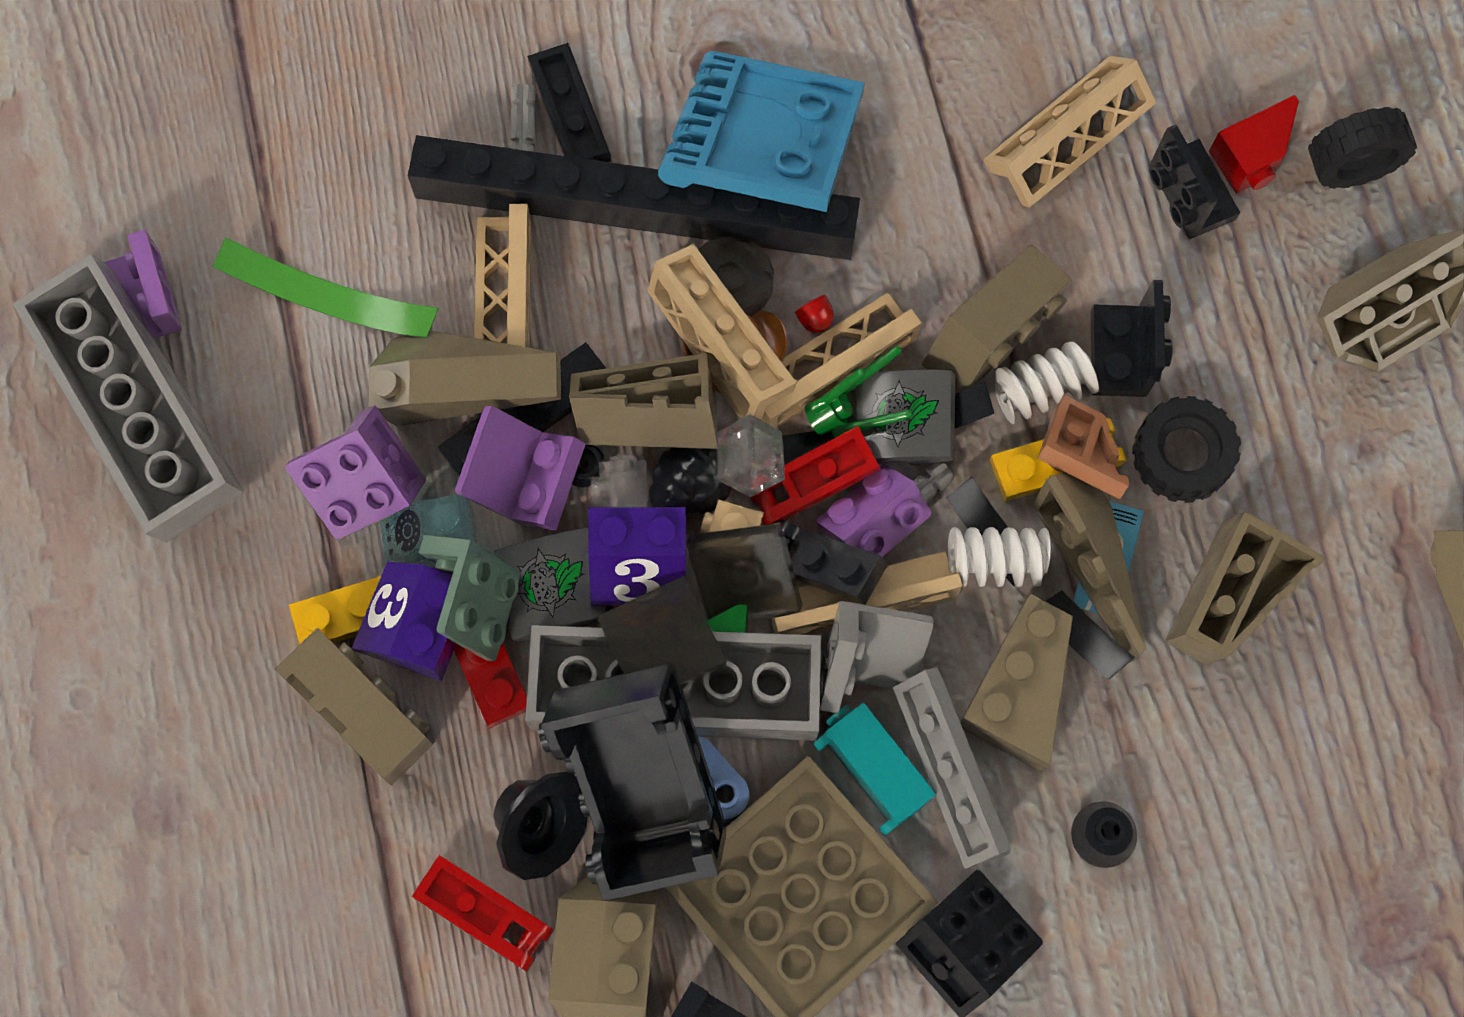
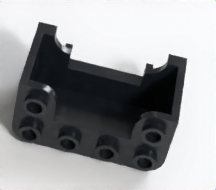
M666 663L556 690L551 702L548 703V709L543 721L539 724V738L546 753L552 752L557 760L564 759L568 772L576 774L580 786L578 799L581 811L585 817H591L595 829L592 854L586 855V870L591 883H598L603 900H611L719 876L726 840L724 816L679 677L673 664Z

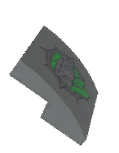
M898 370L876 372L857 386L856 421L905 410L912 412L910 419L861 430L878 464L906 461L912 466L954 460L955 373L953 371Z
M588 528L543 536L494 551L496 557L521 572L518 582V593L513 600L508 617L512 640L522 642L531 639L532 625L584 627L611 618L609 605L591 606Z

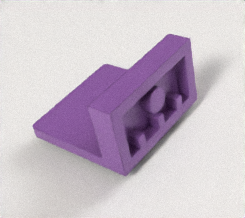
M146 230L127 235L132 251L125 253V256L104 263L114 270L153 338L182 330L159 248Z
M376 405L360 412L344 434L290 460L285 466L288 474L336 539H341L409 507L426 481V478Z
M485 406L455 492L518 524L556 531L586 443L572 436L540 432L496 407Z

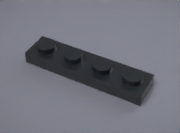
M585 342L561 359V400L500 410L540 432H544L572 412L569 399L571 374L606 369V367ZM480 417L437 446L458 477H460Z

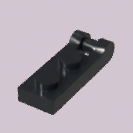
M783 519L774 530L776 537L770 548L764 547L758 557L759 563L773 572L866 605L888 566L880 555L801 529ZM792 546L798 547L792 558L786 556Z

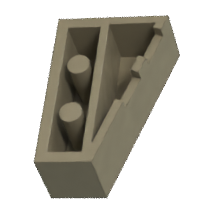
M1033 245L1029 246L949 315L921 365L926 370L953 371L955 373V394L976 386L993 368H997L1004 362L1019 342L1024 344L1036 332L1041 324L1039 322L1044 317L1051 320L1067 302V299L1062 295L1072 279Z
M707 353L571 374L569 399L579 440L586 443V445L718 449L717 400Z
M1246 511L1223 521L1165 642L1203 664L1228 658L1267 618L1266 616L1297 588L1296 585L1312 569L1317 568L1326 557Z
M1029 594L964 713L960 724L966 732L1042 773L1051 765L1073 616Z
M317 628L274 670L392 786L432 746V743L424 736V733L430 727L411 708L403 714L391 702L397 694L378 675L370 681L358 669L364 661L345 642L337 648Z

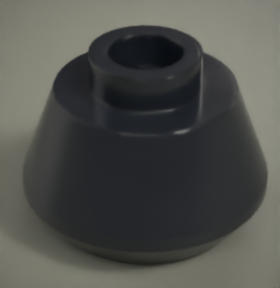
M1100 801L1091 803L1078 812L1072 823L1071 839L1076 852L1084 861L1096 867L1111 868L1122 864L1132 855L1137 843V829L1132 817L1125 809L1111 802Z

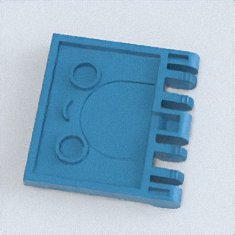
M717 51L707 52L703 56L699 71L694 80L696 83L690 89L688 99L678 119L677 127H675L673 132L674 143L671 142L668 145L658 169L659 178L668 185L681 188L695 183L827 212L863 98L865 82Z

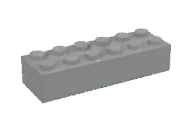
M89 254L12 303L146 535L167 543L245 493L111 267L94 255Z
M531 626L526 723L531 731H539V724L543 721L548 709V703L551 702L554 692L558 689L671 663L679 677L698 736L817 740L820 709L821 635Z

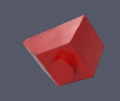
M1295 95L1233 124L1217 134L1209 149V153L1235 194L1249 187H1252L1253 190L1261 189L1276 178L1275 172L1285 157L1299 105Z

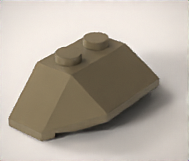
M1464 229L1400 245L1328 288L1317 317L1332 356L1379 372L1450 329L1464 306Z
M587 876L558 899L548 1000L562 1017H648L659 889L604 901L598 883L592 884Z

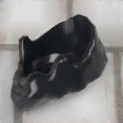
M718 440V449L671 447L667 452H663L659 463L653 470V484L649 489V501L652 506L685 507L686 514H705L706 512L714 511L718 500L725 501L729 497L734 482V472L737 468V465L734 463L733 454L725 446V440Z

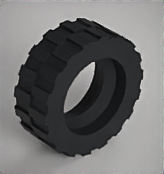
M1390 107L1367 109V111L1357 112L1344 119H1339L1333 122L1334 124L1321 130L1317 136H1314L1311 140L1312 143L1308 146L1319 182L1322 186H1329L1332 189L1363 185L1367 182L1378 180L1389 173L1391 174L1397 168L1409 162V159L1416 153L1415 149H1417V144L1405 112H1402L1399 108L1392 109Z
M1178 396L1171 398L1165 404L1162 402L1155 407L1152 413L1148 414L1136 433V441L1132 446V454L1135 455V461L1133 462L1135 470L1139 471L1140 479L1145 485L1148 484L1153 489V493L1158 496L1163 495L1169 501L1176 502L1181 500L1185 501V503H1192L1196 499L1201 498V500L1210 497L1214 491L1217 492L1235 471L1234 467L1240 460L1241 453H1239L1241 440L1240 436H1237V427L1234 421H1230L1226 416L1227 412L1222 408L1219 409L1214 406L1213 402L1207 399L1204 401L1196 399V396H1187V398H1179ZM1186 428L1194 430L1203 436L1207 442L1209 454L1207 461L1202 467L1192 471H1184L1174 467L1167 460L1164 453V442L1171 432Z

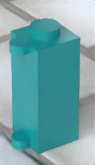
M864 702L854 710L848 704L841 708L838 713L833 714L826 721L830 728L813 743L819 752L827 746L831 748L887 820V822L879 827L884 836L899 827L936 796L933 789Z

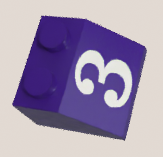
M685 507L588 508L591 606L686 605Z
M387 561L352 650L442 682L457 643L437 632V625L452 574L426 565Z

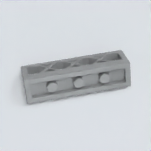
M938 667L926 669L894 686L893 690L933 791L936 793L937 801L964 869L1010 854V845Z

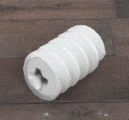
M1075 342L1064 343L1061 351L1057 348H1050L1046 351L1044 357L1040 354H1034L1028 359V364L1023 360H1018L1013 363L1011 370L1007 367L997 368L994 376L998 403L1005 417L1012 424L1015 421L1014 410L1016 409L1021 412L1025 419L1031 418V404L1034 402L1040 411L1045 413L1049 409L1048 397L1050 396L1058 404L1063 394L1065 395L1064 391L1066 390L1070 392L1075 400L1081 399L1082 384H1085L1092 394L1099 391L1095 369L1088 355Z
M953 527L950 530L948 538L949 569L953 574L959 573L963 587H966L970 574H975L979 587L985 586L988 574L994 575L997 587L1004 586L1007 574H1012L1016 587L1023 585L1025 574L1031 575L1034 587H1040L1043 576L1048 571L1051 546L1049 530L1047 528L1041 529L1038 535L1032 528H1024L1019 536L1017 531L1011 527L1005 528L1001 535H999L998 530L994 527H989L985 529L982 536L975 527L968 528L964 536H962L961 531L957 527Z

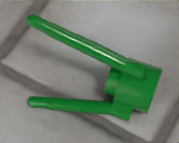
M893 347L864 369H857L829 392L805 405V413L812 428L821 436L832 432L836 438L857 426L860 430H866L910 419L912 412L905 410L848 423V417L853 415V409L846 394L902 352L901 347Z

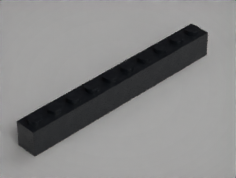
M420 135L415 137L407 175L416 199L508 212L509 204H528L530 215L851 260L860 204V198L832 194L827 212L695 183L685 188L668 185L659 178L658 169Z

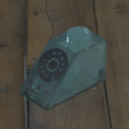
M460 495L421 500L380 521L385 564L387 561L410 564L430 561L419 554L424 535L468 539L478 544L473 508L470 501Z

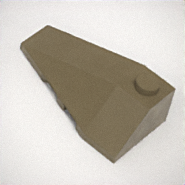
M430 331L427 338L409 335L393 338L369 366L368 408L376 405L385 420L395 426L482 413L485 406L506 409L561 400L560 355L556 352Z

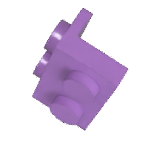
M886 464L880 466V471L866 477L842 499L835 501L823 515L815 520L824 535L830 539L883 557L931 516V511L915 482Z

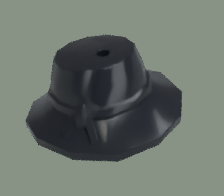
M568 771L546 774L539 780H517L505 788L496 802L493 813L495 826L499 831L496 845L503 869L522 880L547 877L570 860L584 835L587 819L580 808L578 799L580 786L574 774H570Z

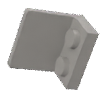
M839 601L820 670L819 710L838 713L843 694L851 695L854 683L893 689L894 686L917 675L934 627L933 617Z

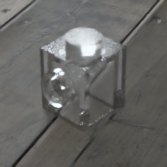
M752 414L718 432L717 449L718 480L749 497L785 479L782 432Z
M616 455L611 457L609 462H599L600 477H591L592 505H600V507H649L646 460H637V457L632 455Z

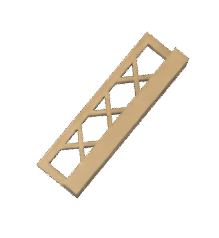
M1109 56L983 159L990 173L1008 177L1022 206L1029 208L1156 104L1137 60ZM1132 84L1139 100L1127 110L1119 109L1123 90ZM1099 110L1106 111L1102 131L1095 136L1087 135L1091 117ZM1067 136L1075 137L1071 156L1064 162H1057L1056 156L1059 143ZM1034 163L1043 164L1039 182L1029 189L1022 173Z
M509 204V217H477L474 338L482 340L486 338L488 341L507 342V344L530 348L531 218L528 204ZM487 231H509V246L499 255L487 245ZM488 255L493 261H491L486 266V259ZM501 267L508 274V288L497 297L486 286V279L496 269ZM487 296L492 302L485 308ZM499 308L507 315V330L496 339L485 328V321Z
M694 244L655 262L647 292L692 354H708L714 384L746 428L749 430L759 425L766 407L793 393L797 382Z
M888 292L784 357L782 364L787 370L789 369L792 377L795 365L804 359L821 362L823 365L799 380L794 379L797 384L793 393L768 405L761 423L768 433H771L804 412L807 403L829 392L857 369H864L895 346H900L903 349L917 340L922 322L912 309L903 313ZM885 309L893 321L875 332H868L869 318ZM863 323L862 330L853 329ZM844 336L860 339V342L837 356L830 355L832 342L837 338ZM826 346L825 354L817 352Z
M946 551L888 565L866 605L908 612L956 600L963 585L959 573L952 574L950 571ZM811 585L765 596L774 634L815 635L831 631L839 601L861 604Z

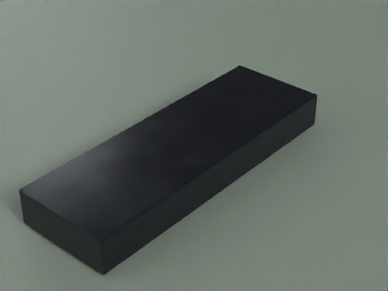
M569 43L528 55L529 66L563 156L611 162L609 148Z

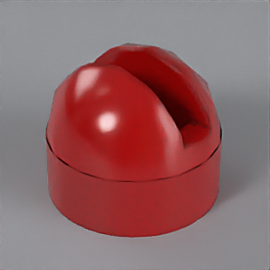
M825 294L808 302L794 312L800 324L807 331L813 333L823 332L832 324L834 319L832 305Z

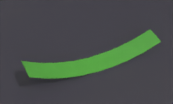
M225 237L212 267L247 284L306 308L359 325L402 335L427 338L439 310L438 307L391 300L332 283L282 264Z

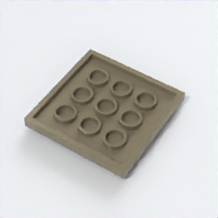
M809 755L726 827V840L719 876L665 887L774 1017H814L938 904V901Z

